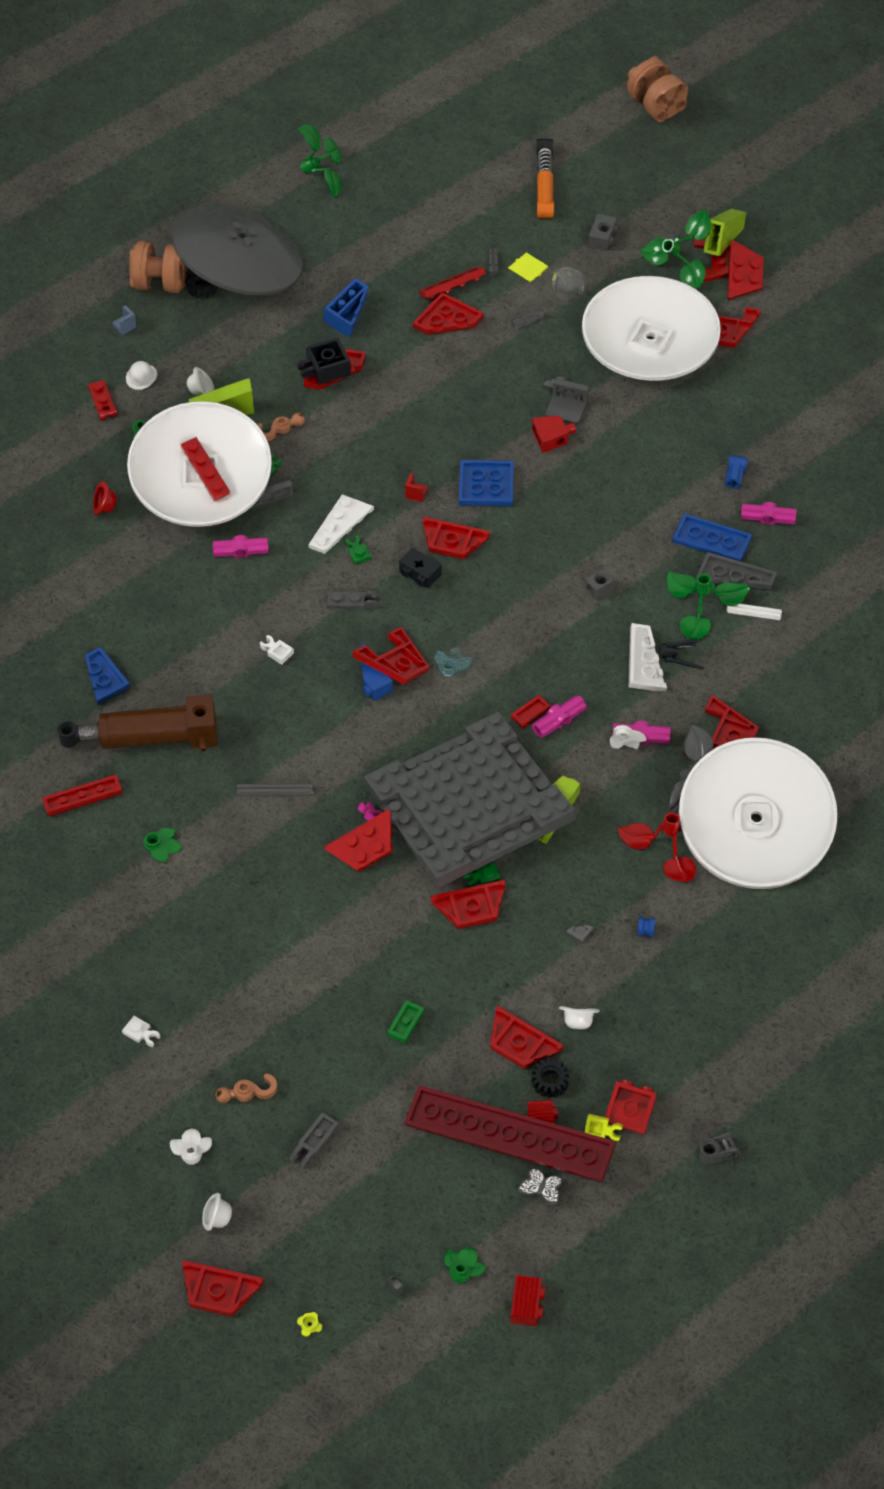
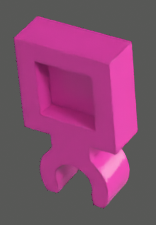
M361 802L358 810L365 814L364 818L367 821L382 813L380 810H375L370 802H367L366 805Z

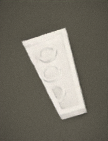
M341 495L309 543V548L325 554L345 534H348L357 523H360L367 514L371 513L374 510V506Z
M632 623L630 627L629 688L666 691L667 686L663 680V671L660 669L659 657L655 651V642L651 628L648 625Z

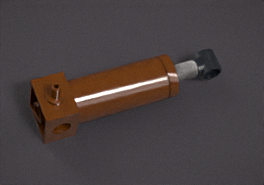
M212 694L186 697V706L100 713L97 725L80 727L71 721H65L59 724L57 728L60 743L67 748L74 747L81 740L98 738L103 749L190 741L191 749L199 748L202 752H205L207 747L218 746L216 713Z

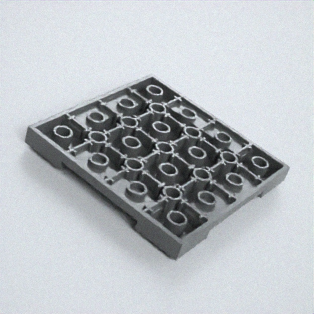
M499 711L465 727L466 733L401 764L396 760L364 776L366 787L383 811L389 809L392 812L391 823L438 888L576 820L573 806L559 788L551 784L520 744L517 734Z

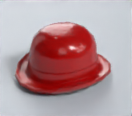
M104 481L98 483L94 492L93 513L95 516L99 515L100 512L112 511L117 503L116 493L109 489Z

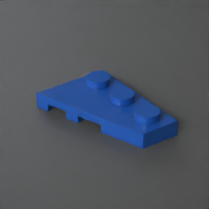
M101 647L85 655L97 705L130 688L129 682Z

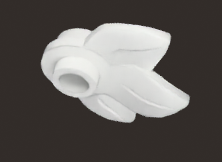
M619 725L614 728L613 736L610 737V745L616 749L621 748L623 745L638 749L640 742H644L647 739L643 733L632 730L626 725Z
M188 1129L183 1133L182 1139L170 1141V1148L173 1154L181 1156L182 1160L189 1165L198 1163L202 1153L208 1151L212 1146V1139L210 1137L201 1138L200 1133L196 1129Z

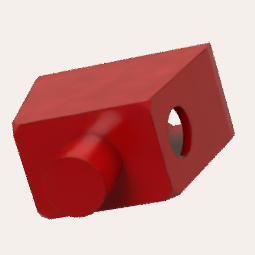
M559 415L532 418V430L542 453L568 444V434L576 433L574 423L564 424Z

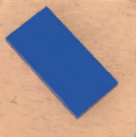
M684 513L672 538V542L741 562L753 534Z

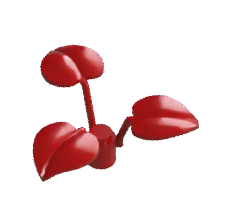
M667 813L664 816V823L659 824V828L654 835L652 829L646 824L636 823L625 827H618V833L622 841L633 849L648 848L651 843L650 840H654L663 829L666 835L673 836L674 860L666 861L663 866L665 875L679 882H690L694 879L696 874L695 863L689 857H681L679 859L677 857L676 834L681 831L679 814Z

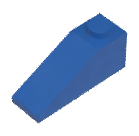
M362 662L364 682L362 689L367 697L370 696L374 701L393 692V681L389 676Z

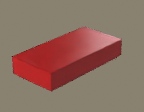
M538 695L510 714V717L524 729L548 712L551 705Z

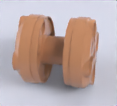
M657 56L643 61L629 71L627 84L629 95L635 101L643 104L646 112L658 123L671 118L687 106V85L676 75H671L669 67Z
M138 241L133 246V249L130 250L129 283L131 288L143 291L150 290L152 278L162 277L165 292L179 293L186 285L185 279L188 277L187 266L177 255L173 244H167L163 257L155 256L154 244L148 241Z

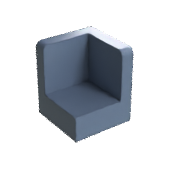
M126 305L122 307L123 316L112 322L113 326L122 335L137 327L135 314Z

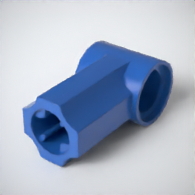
M730 455L725 485L730 488H740L743 473H745L747 467V457Z

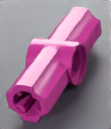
M765 502L762 505L742 503L741 519L760 521L761 524L768 523L774 525L775 523L795 525L797 509L777 507L773 502Z
M238 535L233 540L213 541L214 557L234 556L237 559L238 557L247 558L249 555L268 554L269 552L268 538L248 539L244 535Z
M574 696L561 706L559 704L552 706L547 715L532 724L535 734L544 738L557 728L562 729V726L565 724H570L572 718L586 710L587 705L581 696Z
M637 721L634 724L613 723V731L619 725H626L632 730L643 733L647 740L640 742V744H670L671 727L650 726L646 721Z

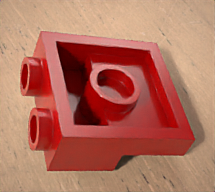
M622 1080L621 1083L616 1081L605 1118H609L608 1124L620 1123L624 1129L645 1135L656 1103L657 1094L654 1093V1089L642 1086V1089L634 1087L633 1082Z

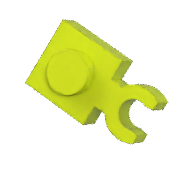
M588 1114L585 1133L602 1138L608 1135L612 1140L619 1141L621 1136L616 1135L614 1130H622L623 1125L620 1123L609 1125V1118Z

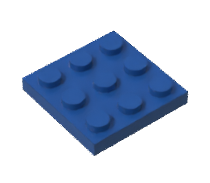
M460 460L459 505L513 506L514 461Z

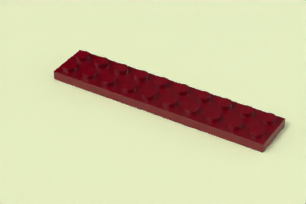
M420 1085L404 1122L406 1126L600 1183H603L616 1147V1142L613 1140Z

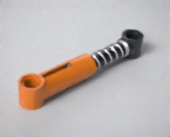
M537 139V155H539L537 218H554L553 174L551 171L553 139Z

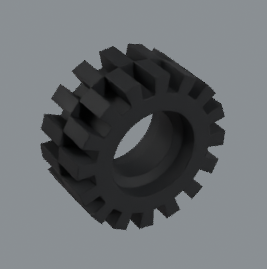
M194 272L193 275L189 274V277H187V289L192 297L195 296L196 299L199 297L204 299L206 297L208 299L209 295L214 296V293L217 292L218 286L202 279ZM198 283H208L205 286H197Z
M547 1058L546 1062L542 1059L540 1060V1065L538 1063L535 1064V1069L533 1068L532 1086L533 1088L535 1087L537 1093L540 1092L541 1096L544 1097L546 1094L547 1098H551V1095H554L555 1098L558 1097L559 1093L562 1095L564 1090H567L569 1071L566 1065L563 1067L564 1063L562 1061L557 1063V1059L554 1058L553 1062H551L550 1058ZM546 1073H554L559 1079L556 1083L549 1084L544 1082L542 1077Z

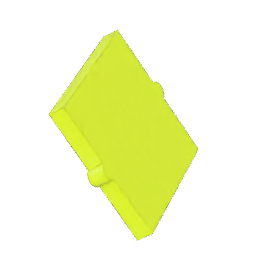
M526 252L519 259H516L508 269L531 282L537 276H541V273L549 266Z

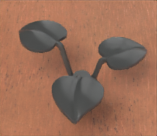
M695 725L690 726L689 733L685 739L684 750L689 759L698 761L690 764L689 768L681 770V780L675 784L669 800V812L679 813L681 792L689 773L702 757L713 750L711 736L704 729Z

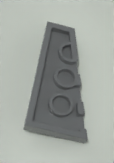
M707 552L696 576L697 580L700 574H708L712 579L711 583L717 585L722 583H738L750 586V588L771 590L777 578V572Z

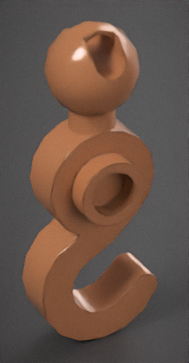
M302 413L293 414L291 419L278 417L274 420L271 431L263 434L267 441H271L276 437L277 433H288L292 425L302 426L305 422V417ZM259 423L257 426L263 431V426Z
M264 1074V1081L270 1085V1088L262 1090L249 1080H240L235 1084L234 1089L227 1087L219 1088L216 1091V1099L220 1103H227L233 1097H236L238 1101L247 1102L254 1095L262 1100L270 1099L277 1092V1081L272 1075Z

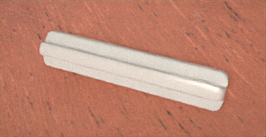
M747 604L727 605V612L732 614L780 620L782 615L781 609Z

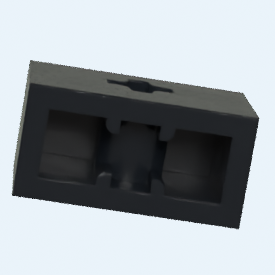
M413 547L399 560L400 573L406 578H412L419 586L429 588L442 575L440 563Z

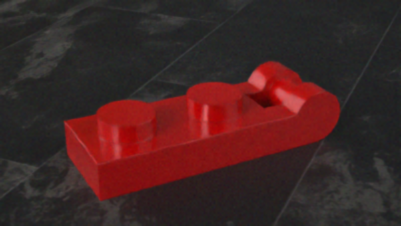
M105 380L88 384L100 420H105L106 417L110 416L112 418L118 416Z

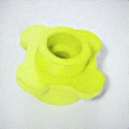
M315 1312L306 1313L297 1320V1324L302 1328L301 1333L305 1337H308L310 1333L322 1330V1324L318 1322V1314Z

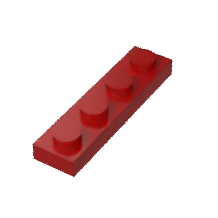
M475 267L419 290V294L421 297L427 298V300L433 299L440 292L447 293L452 291L451 288L455 286H465L467 281L481 279V276L486 274L484 267Z
M197 437L182 443L181 449L213 501L229 495L230 490Z
M113 775L42 797V801L49 817L123 793L117 775Z

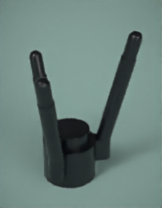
M699 639L662 643V658H666V662H674L701 670L704 669L703 666L673 658V656H677V649L695 647L696 644L693 643H699Z

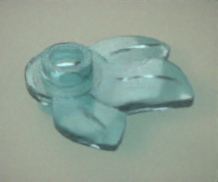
M458 647L447 653L437 650L434 656L436 664L439 665L440 674L446 677L453 676L458 671L468 669L472 662V658H462Z

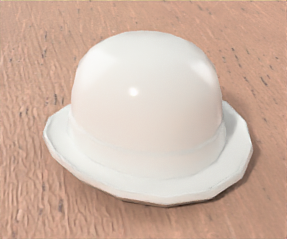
M145 361L135 362L127 372L126 383L135 390L146 389L156 380L157 370Z
M195 367L193 374L187 379L189 391L193 395L199 396L214 390V384L208 374L202 369Z
M565 1006L559 1007V1009L564 1010L566 1025L572 1029L589 1028L592 1024L594 1013L600 1012L596 1008L574 1009Z
M220 1193L213 1194L203 1209L202 1224L207 1231H210L212 1227L222 1228L231 1219V1205L221 1199Z

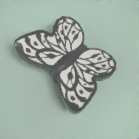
M533 1168L529 1171V1179L521 1183L518 1192L526 1196L536 1195L543 1198L550 1205L555 1206L559 1199V1191L557 1189L561 1187L562 1179L559 1176L546 1178L540 1170Z

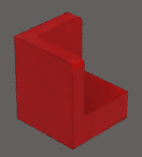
M410 473L405 485L406 499L423 502L428 486L414 483V474Z

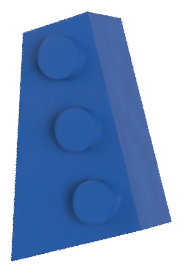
M354 278L324 308L323 321L340 333L351 337L366 303L369 286Z

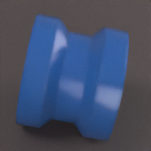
M639 916L638 936L648 935L654 938L655 917L645 919L643 916Z

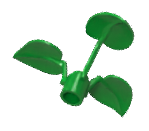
M302 125L298 130L304 135L313 152L305 158L306 160L300 163V167L305 174L324 171L325 179L333 198H335L342 188L340 177L334 170L331 171L330 168L318 169V167L320 166V161L330 156L333 163H340L342 158L341 151L335 141L327 137L324 139V147L328 153L320 158L312 157L321 147V136L313 125Z
M707 210L697 212L688 220L685 231L691 235L690 237L676 238L675 241L657 237L640 250L647 261L658 266L668 261V253L680 258L687 264L680 271V281L694 289L700 288L704 282L705 266L697 259L689 263V261L679 254L681 250L679 242L693 238L703 240L710 234L711 221Z
M670 571L667 575V588L672 596L686 598L689 593L694 594L695 591L700 595L697 617H684L679 625L681 633L690 639H701L711 629L710 621L701 618L703 596L708 595L712 589L714 595L719 597L722 604L735 606L743 602L750 591V586L738 583H722L715 589V584L711 583L712 579L708 574H700L697 580L692 576L676 574Z

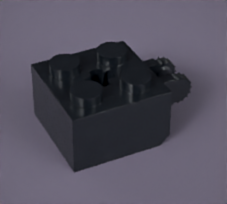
M339 337L308 346L306 348L307 359L297 364L298 370H301V376L303 378L314 376L318 385L351 375V362Z

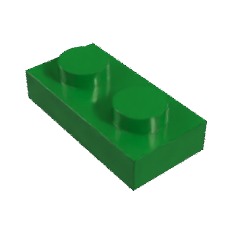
M406 1000L387 1031V1036L406 1044L424 1013V1007Z

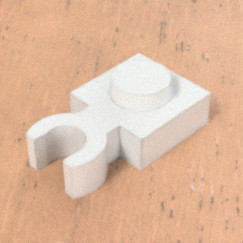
M269 635L266 636L268 644L260 642V648L267 651L268 656L281 665L294 654L292 647L281 640L275 643Z
M133 1016L122 1030V1034L138 1043L144 1039L150 1047L154 1046V1042L149 1040L151 1037L160 1039V1034L157 1031H149L151 1029L150 1024L136 1016Z

